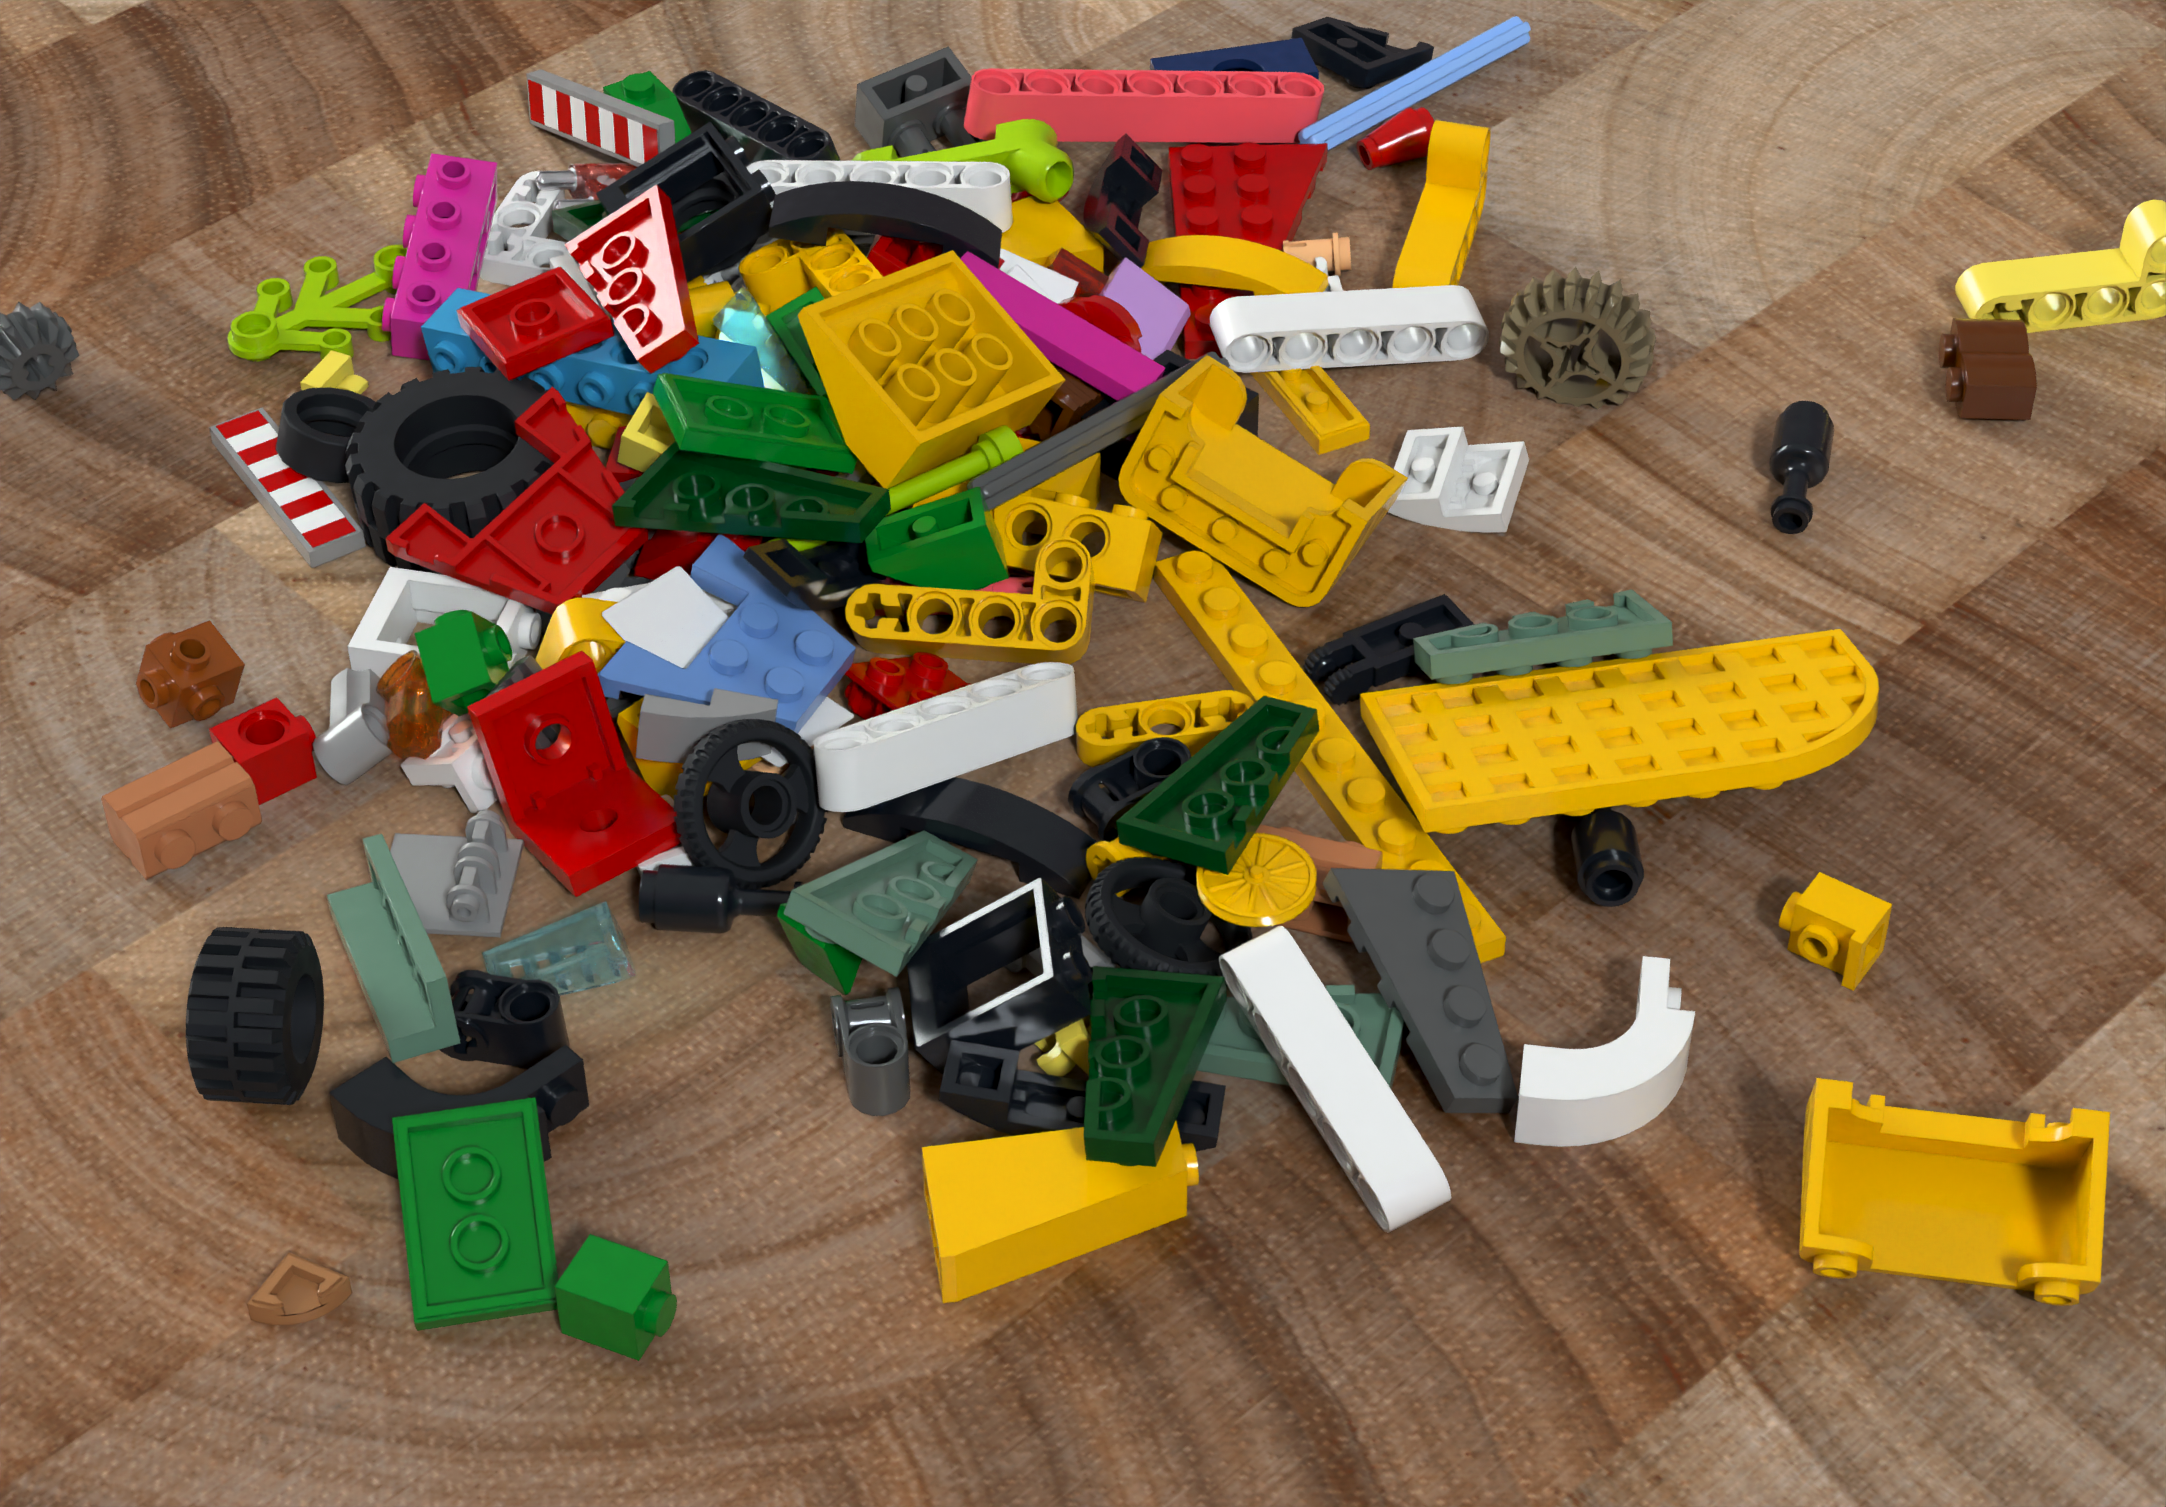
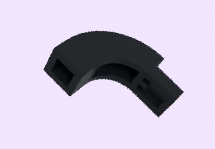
M564 1045L509 1082L495 1089L477 1094L448 1095L426 1089L413 1081L398 1066L392 1063L387 1056L329 1092L338 1139L366 1164L396 1179L399 1178L392 1118L535 1097L545 1162L552 1158L548 1133L559 1126L568 1124L581 1111L589 1107L583 1059L567 1045Z

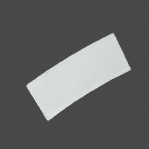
M680 566L673 568L602 612L603 618L625 642H631L683 669H686L729 619ZM826 697L798 734L811 747L813 746V741L818 736L838 729L853 719L854 714ZM773 747L771 754L761 756L776 767H782L788 763L785 757Z

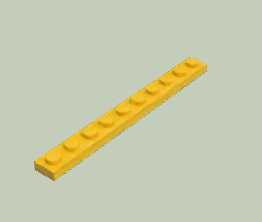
M1200 548L1157 561L1154 567L1155 583L1235 691L1246 694L1255 703L1263 696H1268L1317 709L1319 732L1294 771L1344 839L1360 843L1369 849L1382 851V869L1454 871L1480 964L1503 956L1506 942L1504 933L1434 841L1425 833L1418 820L1223 564Z

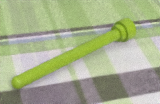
M1002 425L981 434L978 443L972 446L970 453L888 488L891 510L886 516L981 475L1024 452L1018 437L1011 428ZM776 537V538H774V539H772V540H769L768 542L776 541V540H780V539H784V538ZM785 538L798 551L812 549L829 542Z

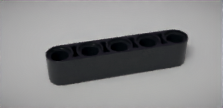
M704 70L691 73L680 79L673 87L672 93L675 94L691 133L711 122L724 140L732 135L736 138L750 163L764 160L841 161L832 138L827 131L712 71Z

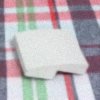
M1463 427L1407 430L1394 469L1408 477L1388 513L1423 525L1463 532H1507L1529 462L1525 442L1468 445Z

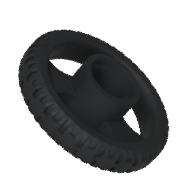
M743 719L725 723L723 726H719L709 732L706 738H702L692 749L693 753L687 756L685 763L682 765L683 773H679L678 782L675 787L678 792L677 795H674V812H677V816L674 817L677 826L676 830L677 833L681 834L680 842L685 852L689 853V858L695 866L728 868L734 872L736 884L741 888L761 889L779 884L780 881L787 880L797 872V869H801L811 858L810 853L815 852L816 846L821 840L819 835L824 832V825L827 821V818H824L825 812L828 813V810H824L819 806L814 751L805 740L801 739L799 734L773 721ZM748 742H761L770 745L785 757L790 764V768L784 776L776 773L743 770L738 760V745ZM707 781L712 782L707 795L708 815L717 829L728 834L726 841L718 850L709 838L704 823L703 797ZM753 793L755 798V806L752 814L750 815L749 800ZM796 811H798L795 828L787 843L774 857L760 864L757 856L758 838L771 839L785 833L793 823Z
M1134 857L1133 859L1126 858L1110 864L1094 880L1085 902L1086 923L1089 926V931L1093 935L1094 941L1098 943V947L1104 951V954L1111 958L1113 963L1124 969L1223 976L1219 964V956L1222 954L1209 948L1200 939L1209 919L1220 932L1226 952L1252 940L1253 937L1251 927L1227 922L1214 915L1204 906L1198 896L1196 870L1165 859ZM1128 889H1149L1142 905L1131 904L1116 895Z

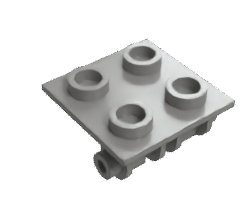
M482 810L476 816L471 817L466 825V837L395 833L390 852L427 934L501 937L524 847V840L507 839L505 826L501 822V817L496 812Z

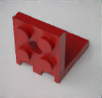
M583 651L467 706L511 834L517 839H523L524 846L575 897L681 844L679 839L681 834L677 833V826L674 820L677 812H674V808L627 766L594 662ZM551 724H560V732L555 743L545 749H536L535 744L539 733Z

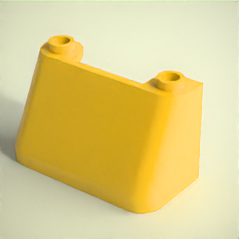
M1206 355L1158 396L1121 467L1118 478L1120 491L1124 499L1132 507L1148 512V517L1283 601L1297 607L1313 606L1319 603L1337 583L1394 504L1408 477L1381 461L1373 458H1361L1352 462L1343 471L1336 484L1325 479L1236 424L1247 401L1246 387L1242 379L1233 370Z
M1816 1078L1806 1106L1799 1249L1800 1257L1807 1262L1813 1263V1272L1815 1274L1829 1278L1849 1279L1856 1277L1857 1270L2032 1291L2036 1301L2059 1306L2078 1304L2079 1295L2093 1292L2101 1283L2110 1112L2073 1108L2071 1110L2070 1124L2054 1122L2047 1124V1128H2045V1114L2030 1113L2026 1122L1885 1106V1096L1873 1094L1870 1095L1865 1106L1852 1098L1853 1082Z

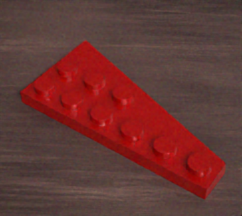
M1248 142L1235 146L1190 144L1185 147H1169L1168 166L1174 237L1188 235L1223 236L1259 243L1284 252L1283 241L1293 240L1302 220V209L1307 199H1311L1315 190L1316 177L1319 171H1323L1326 165L1328 143L1260 145ZM1178 283L1179 297L1189 304L1191 312L1182 329L1184 357L1186 359H1198L1209 352H1215L1220 358H1223L1210 327V315L1213 309L1224 300L1238 296H1254V292Z

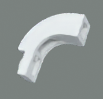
M1643 956L1637 996L1636 1019L1629 1030L1619 1038L1607 1044L1586 1049H1566L1524 1044L1514 1142L1545 1146L1595 1144L1615 1139L1642 1127L1668 1106L1677 1094L1686 1073L1695 1011L1680 1010L1681 988L1669 987L1670 959Z

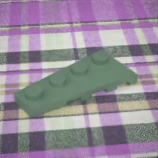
M1630 589L1613 593L1614 605L1594 606V602L1588 599L1565 604L1566 616L1559 618L1542 615L1533 611L1512 616L1513 619L1508 622V629L1498 631V627L1493 624L1479 623L1413 638L1415 663L1431 679H1435L1438 683L1442 684L1465 683L1472 680L1473 674L1495 671L1500 675L1506 676L1523 675L1530 673L1533 670V665L1553 662L1562 667H1581L1592 663L1593 657L1615 654L1617 657L1625 659H1638L1651 655L1652 648L1673 646L1672 621L1634 590Z
M923 830L791 890L784 914L804 925L806 932L813 938L826 943L838 944L897 977L970 883L978 859Z
M1326 985V990L1392 1090L1406 1026L1401 1013L1395 1007L1389 1008L1381 993L1355 994L1354 985ZM1227 997V1001L1197 1071L1289 1085L1234 997Z

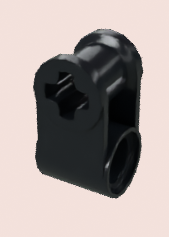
M1159 737L1147 740L1137 748L1082 773L1069 791V806L1077 815L1088 817L1098 827V835L1101 841L1111 842L1118 837V830L1115 829L1117 827L1116 821L1189 760L1191 753L1185 744L1176 739ZM1103 784L1105 787L1101 789L1099 785Z
M465 970L458 973L450 986V995L452 997L460 1044L440 1049L444 1054L461 1061L477 1060L515 1066L527 1070L564 1045L569 1047L570 1043L560 996L552 984L542 980H523L491 975L479 970ZM474 989L473 994H468L470 990ZM467 1037H472L470 1041H466Z

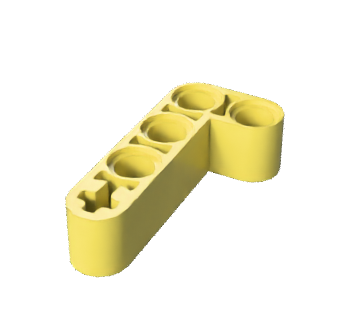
M2150 200L2135 207L2128 214L2125 221L2119 248L1977 264L1965 270L1958 278L1955 285L1956 295L1970 319L2023 320L2027 333L2163 317L2166 315V202L2163 200Z

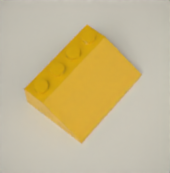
M953 250L803 307L797 315L846 445L861 461L867 472L886 489L971 452L972 446L978 443L981 434L1002 425L1008 426L1013 432L1030 425L1065 381L1064 377Z

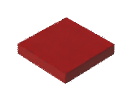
M562 267L549 270L456 310L461 328L509 381L615 336L609 316Z

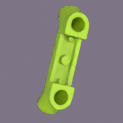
M1021 119L996 124V134L993 140L898 158L893 145L866 150L858 153L851 160L998 163L1004 165L1009 170L1011 194L1026 191L1040 200L1050 203L1061 199L1070 190L1074 180L1073 162L1066 152L1057 148V134L1051 126L1036 119Z

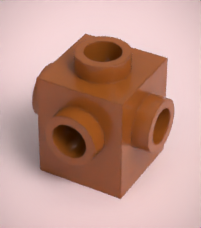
M209 620L176 634L173 632L164 633L151 641L150 644H147L136 685L143 702L149 708L155 709L171 729L193 719L196 721L208 719L221 708L233 704L245 664Z

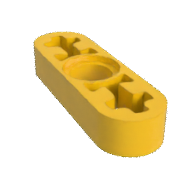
M1222 690L1094 708L1083 713L1077 721L1076 752L1082 762L1088 766L1095 767L1137 748L1147 740L1168 737L1185 744L1192 757L1255 702L1244 693ZM1195 723H1200V727L1195 728ZM1159 724H1173L1182 730L1173 735H1160L1153 732L1151 728ZM1133 731H1138V736H1133Z

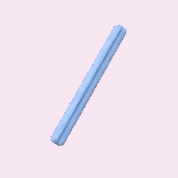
M1515 16L1301 129L1298 133L1300 141L1298 144L1328 143V151L1395 116L1405 108L1421 102L1525 46L1530 41L1528 32L1531 30L1529 23H1523L1519 17Z

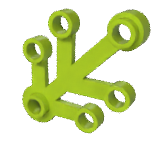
M390 245L380 249L374 255L375 272L326 295V291L335 288L339 284L337 263L333 258L327 256L309 259L304 264L305 279L294 310L277 317L278 313L288 310L293 304L290 284L281 278H270L262 281L256 289L258 301L254 311L245 312L237 316L231 323V330L227 337L230 351L234 355L249 361L269 359L279 350L319 351L321 360L332 350L350 355L352 358L354 349L351 334L349 331L341 328L367 329L370 339L378 342L390 341L391 332L382 330L384 306L372 309L347 307L383 290L391 294H397L398 289H393L392 286L395 259L397 255L406 257L408 248H403V245ZM305 327H333V329H328L324 332L299 331Z

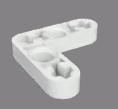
M538 171L529 172L521 176L494 213L480 274L483 280L514 286L549 271L550 268L541 267L550 265L549 258L569 253L565 247V244L568 242L546 239L553 229L552 210L554 202L557 199H565V190H539L535 181ZM521 224H522V225H528V226L519 227V228H517V227H512V226L521 225Z

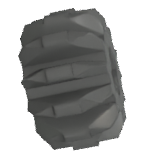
M18 301L12 313L8 315L0 313V390L4 394L9 395L13 400L21 397L24 393L36 400L41 389L46 387L57 391L56 380L59 377L73 375L70 362L79 356L74 337L71 334L72 329L63 317H59L56 312H52L50 308L45 307L41 302L29 309V307Z

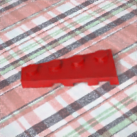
M657 184L565 244L570 255L579 263V269L585 279L598 293L597 298L602 306L613 317L614 325L634 357L650 374L669 362L681 359L691 348L699 344L671 200Z

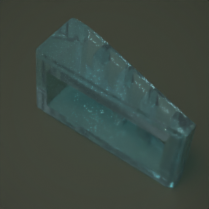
M742 284L713 316V324L734 343L755 346L760 367L786 391L807 394L806 381L780 342L752 294Z
M606 901L482 953L489 974L514 978L511 967L523 965L526 976L519 979L548 982L557 989L559 996L614 984L636 975L622 930ZM576 953V955L569 958L565 957V955ZM549 959L551 965L540 969L538 961Z

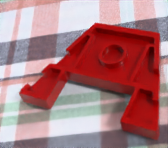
M551 387L515 420L516 434L554 464L474 538H469L426 503L422 504L386 537L387 548L391 554L527 606L553 614L556 608L565 601L582 598V595L591 594L648 540V528L615 526L612 505L625 492L611 470H606L592 448L590 438L582 426L577 425L568 412L566 402L559 391Z

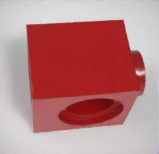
M277 697L209 728L212 743L219 741L233 757L234 763L238 762L252 778L259 805L317 778L312 754L316 735L304 716L299 715L295 717Z

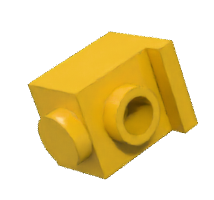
M1819 872L1803 894L1795 891L1789 897L1782 910L1779 927L1790 932L1788 951L1843 975L1841 986L1854 991L1884 950L1892 904Z

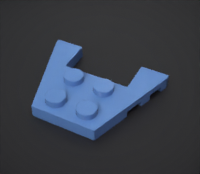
M719 534L692 565L690 577L701 589L738 608L686 669H683L626 641L598 673L604 696L617 700L619 699L620 691L640 696L649 694L710 706L714 688L777 699L776 723L782 724L798 734L852 666L856 647L813 610L798 608L787 600L743 558L745 554L743 550L729 538Z

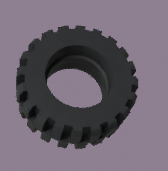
M465 367L464 372L450 374L449 369L433 372V378L421 382L415 378L402 384L400 392L395 395L388 392L376 401L373 413L366 411L354 429L355 433L352 434L348 442L345 466L364 538L367 544L374 548L375 554L392 567L398 566V568L441 574L391 554L387 548L386 537L422 504L426 503L469 538H474L554 464L516 434L515 420L548 391H545L543 386L526 376L521 380H518L517 377L509 381L499 369H496L494 373H487L482 367ZM483 471L472 476L447 479L461 473Z

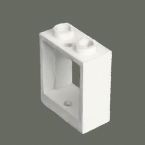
M390 567L347 646L351 669L354 671L371 669L385 682V697L433 704L418 646L407 644L417 622L434 624V620L437 617L455 610H468L476 613L486 620L499 625L507 635L512 649V660L507 662L510 670L517 660L526 656L528 649L534 650L537 647L541 635V616L539 613H534L533 607L444 574Z

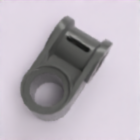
M899 987L888 988L885 996L845 1001L841 995L830 996L836 1050L838 1057L842 1058L849 1099L853 1107L861 1113L871 1116H886L896 1113L905 1107L910 1099L911 1091L908 1040Z

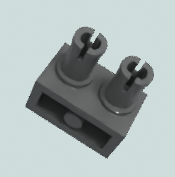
M949 46L857 84L854 126L871 149L893 145L897 155L907 157L937 151L930 141L944 135L953 147L985 141L972 136L964 128V118L972 77Z

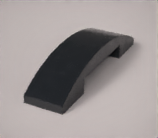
M1127 134L1117 141L1097 173L1086 199L1083 218L1086 228L1120 262L1126 257L1141 268L1145 264L1149 240L1138 230L1142 207L1159 193L1163 170Z
M841 181L794 188L776 194L774 197L768 233L770 238L826 246L828 227L941 244V254L953 250L961 258L969 251L997 269L999 267L1002 230L973 210L929 192L887 183Z
M784 538L750 546L743 555L747 563L787 600L798 608L805 610L821 611L846 606L848 598L852 593L864 585H891L897 581V579L872 572L868 563L865 540L862 543L836 542L798 551Z
M953 777L865 809L846 812L842 818L843 828L892 843L906 839L911 830L918 833L925 830L939 839L1019 863L1020 882L1029 884L1041 877L1056 893L1080 899L1092 879L1086 863L1087 849L1097 842L1062 817L1029 800L967 779Z
M951 1040L939 1091V1101L976 1122L1012 1136L1084 1127L1087 1081L1018 1070L1020 1051ZM1192 1081L1176 1118L1182 1144L1193 1143L1196 1152L1216 1147L1226 1089L1225 1085Z

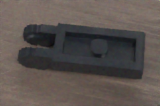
M1443 594L1344 632L1343 637L1325 643L1323 647L1318 646L1317 649H1313L1310 654H1307L1308 657L1304 659L1305 664L1303 667L1305 669L1303 671L1314 682L1320 683V681H1324V694L1334 705L1338 704L1340 706L1348 701L1353 702L1360 699V694L1366 693L1372 685L1378 687L1421 670L1415 663L1413 638L1475 624L1447 595Z

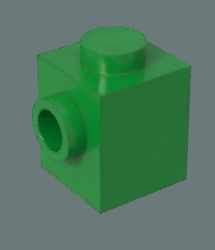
M455 610L440 615L434 620V626L414 634L433 704L453 714L462 716L469 713L467 706L484 699L509 671L507 662L512 660V649L507 635L499 625L486 620L472 611Z
M592 1234L588 1236L554 1286L562 1334L638 1361L654 1337H662L668 1331L676 1313L677 1297L672 1294L668 1261Z

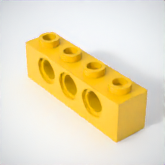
M971 479L913 504L912 508L968 490L967 484ZM1032 489L990 511L1002 539L1008 575L1017 577L1034 576L1039 550L1046 542L1054 538L1066 536L1081 542L1086 535L1092 532L1105 533V545L1100 553L1091 557L1095 577L1094 592L1146 603L1163 534L1152 521L1147 520L1148 512L1131 506L1115 504L1113 505L1112 513L1090 509L1091 501L1071 494L1056 493L1054 501L1032 497ZM1037 520L1046 521L1047 533L1043 540L1036 545H1023L1022 534L1027 525ZM1062 561L1052 568L1049 577L1061 583L1070 582L1077 578L1081 573L1082 567L1076 562Z

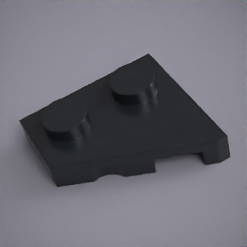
M1325 17L1294 27L1291 39H1303L1315 65L1326 67L1346 78L1348 84L1363 89L1372 88L1376 84L1402 76L1431 61L1434 46L1420 41L1416 47L1407 50L1387 45L1389 33L1372 28L1358 27L1350 22L1332 17Z

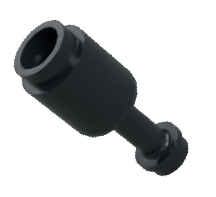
M1797 401L1790 404L1779 415L1775 425L1769 465L1774 478L1784 487L1783 494L1777 497L1771 505V516L1775 528L1786 534H1798L1807 528L1813 516V506L1806 499L1807 489L1821 483L1829 470L1834 424L1828 411L1816 402Z
M1611 807L1595 809L1578 820L1572 830L1571 845L1578 884L1581 890L1596 904L1605 907L1620 906L1634 898L1644 878L1636 830L1632 822L1625 815L1612 810Z
M661 864L658 870H644L642 873L639 890V918L641 923H655L657 930L721 934L731 929L733 920L739 915L777 917L780 904L788 902L791 891L741 888L736 884L734 872L724 867ZM796 881L793 889L804 885V883Z

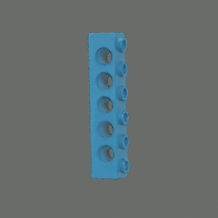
M457 288L421 326L433 372L449 369L450 374L464 372L465 367H482L485 372L494 373L498 369L461 328L456 311L463 306L492 294ZM613 318L610 319L615 336L518 377V380H521L526 376L543 386L545 391L551 387L555 388L567 402L634 415L647 392L653 394L657 376L662 373L765 388L755 346L699 335V344L691 348L685 356L677 361L669 362L650 374L634 357L614 325Z

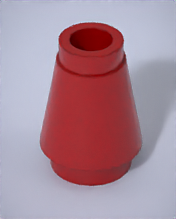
M1407 107L1365 138L1357 141V151L1363 165L1368 170H1372L1377 167L1427 157L1430 135L1435 122L1429 111L1424 107L1415 110Z

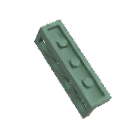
M382 833L363 838L372 882L328 894L327 899L332 919L392 1063L460 1044L446 974Z

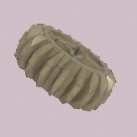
M1576 267L1565 279L1554 269L1546 276L1545 282L1533 277L1531 282L1527 284L1525 291L1518 290L1517 295L1512 298L1509 311L1505 312L1501 323V329L1503 330L1499 345L1501 347L1500 353L1506 356L1504 360L1506 364L1505 372L1517 374V389L1533 387L1538 400L1548 397L1555 400V403L1573 404L1576 407H1580L1583 404H1591L1597 410L1606 403L1607 399L1622 405L1629 392H1637L1638 388L1643 384L1644 377L1647 371H1650L1653 363L1654 354L1652 352L1655 347L1656 336L1655 330L1650 328L1652 322L1650 311L1639 309L1638 294L1622 295L1621 279L1611 285L1602 283L1600 271H1597L1591 279L1582 278Z

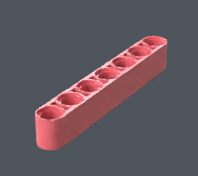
M989 68L976 71L972 75L964 128L976 138L993 140L996 134V124L1021 119H1036L1045 122L1053 128L1057 134L1058 142H1117L1122 136L1127 134L1134 142L1300 143L1298 138L1299 131L1318 119L1324 94V85L1315 77L1298 72Z

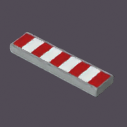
M542 69L526 73L530 124L637 167L675 144L674 120Z
M263 407L209 427L214 446L311 568L366 547L363 530L325 483L296 472L282 461L276 451L279 427Z

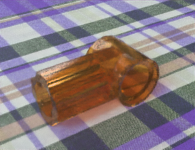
M411 650L399 657L386 670L377 684L376 691L389 703L386 722L388 727L386 745L401 759L419 757L425 760L441 747L443 722L449 717L451 712L433 704L420 654L416 650Z

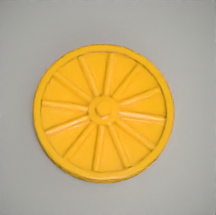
M1254 833L1228 875L1197 866L1196 887L1198 896L1204 906L1217 917L1240 926L1268 927L1290 921L1309 907L1316 893L1317 872L1309 854L1293 841L1273 834Z

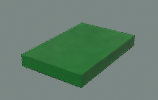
M668 373L658 374L653 394L680 450L853 474L858 458L846 445L833 408L826 397Z
M536 1098L392 1118L416 1330L558 1310L554 1286L558 1282L559 1277Z

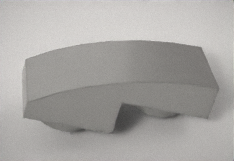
M714 688L710 706L645 694L640 710L635 758L684 764L687 756L693 753L692 749L702 738H706L709 732L719 726H723L725 723L743 719H763L776 722L778 700ZM761 742L740 744L737 750L738 760H750L771 754L772 746Z

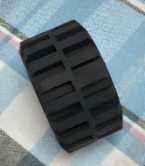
M217 927L207 937L192 973L186 1009L188 1062L195 1086L204 1099L210 1101L292 1105L303 1095L317 1062L324 1016V987L321 965L312 939L304 931Z

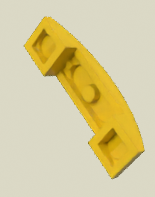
M1188 235L1149 242L1145 264L1141 267L1143 271L1163 286L1166 282L1231 288L1253 291L1254 296L1324 292L1329 285L1327 274L1295 256L1259 243L1223 236Z

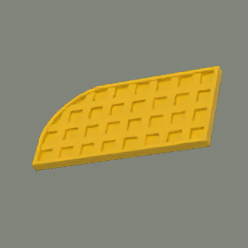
M1841 629L1657 653L1638 659L1620 658L1598 661L1581 667L1561 666L1532 670L1530 673L1517 676L1494 675L1472 678V680L1461 684L1435 683L1361 693L1360 711L1366 727L1425 833L1435 831L1442 834H1455L1464 831L1470 826L1498 822L1506 825H1519L1528 822L1534 817L1555 814L1583 816L1598 808L1619 805L1647 807L1662 799L1683 796L1710 798L1718 795L1721 791L1748 787L1762 790L1777 788L1784 781L1814 773L1834 764L1862 744L1876 723L1879 684L1874 668Z

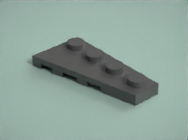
M1331 868L1322 884L1332 903L1340 901L1351 920L1347 931L1358 952L1367 951L1382 979L1377 987L1389 1008L1395 1007L1401 1013L1408 1026L1410 1034L1406 1041L1444 1112L1509 1113L1518 1100V1095L1455 872Z

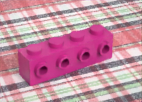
M431 153L426 175L417 174L413 190V207L418 209L416 216L407 214L403 230V248H408L406 257L397 255L393 269L392 286L393 289H398L396 298L387 297L383 308L382 330L391 332L392 355L430 361L421 326L457 288L477 291L497 204V162Z

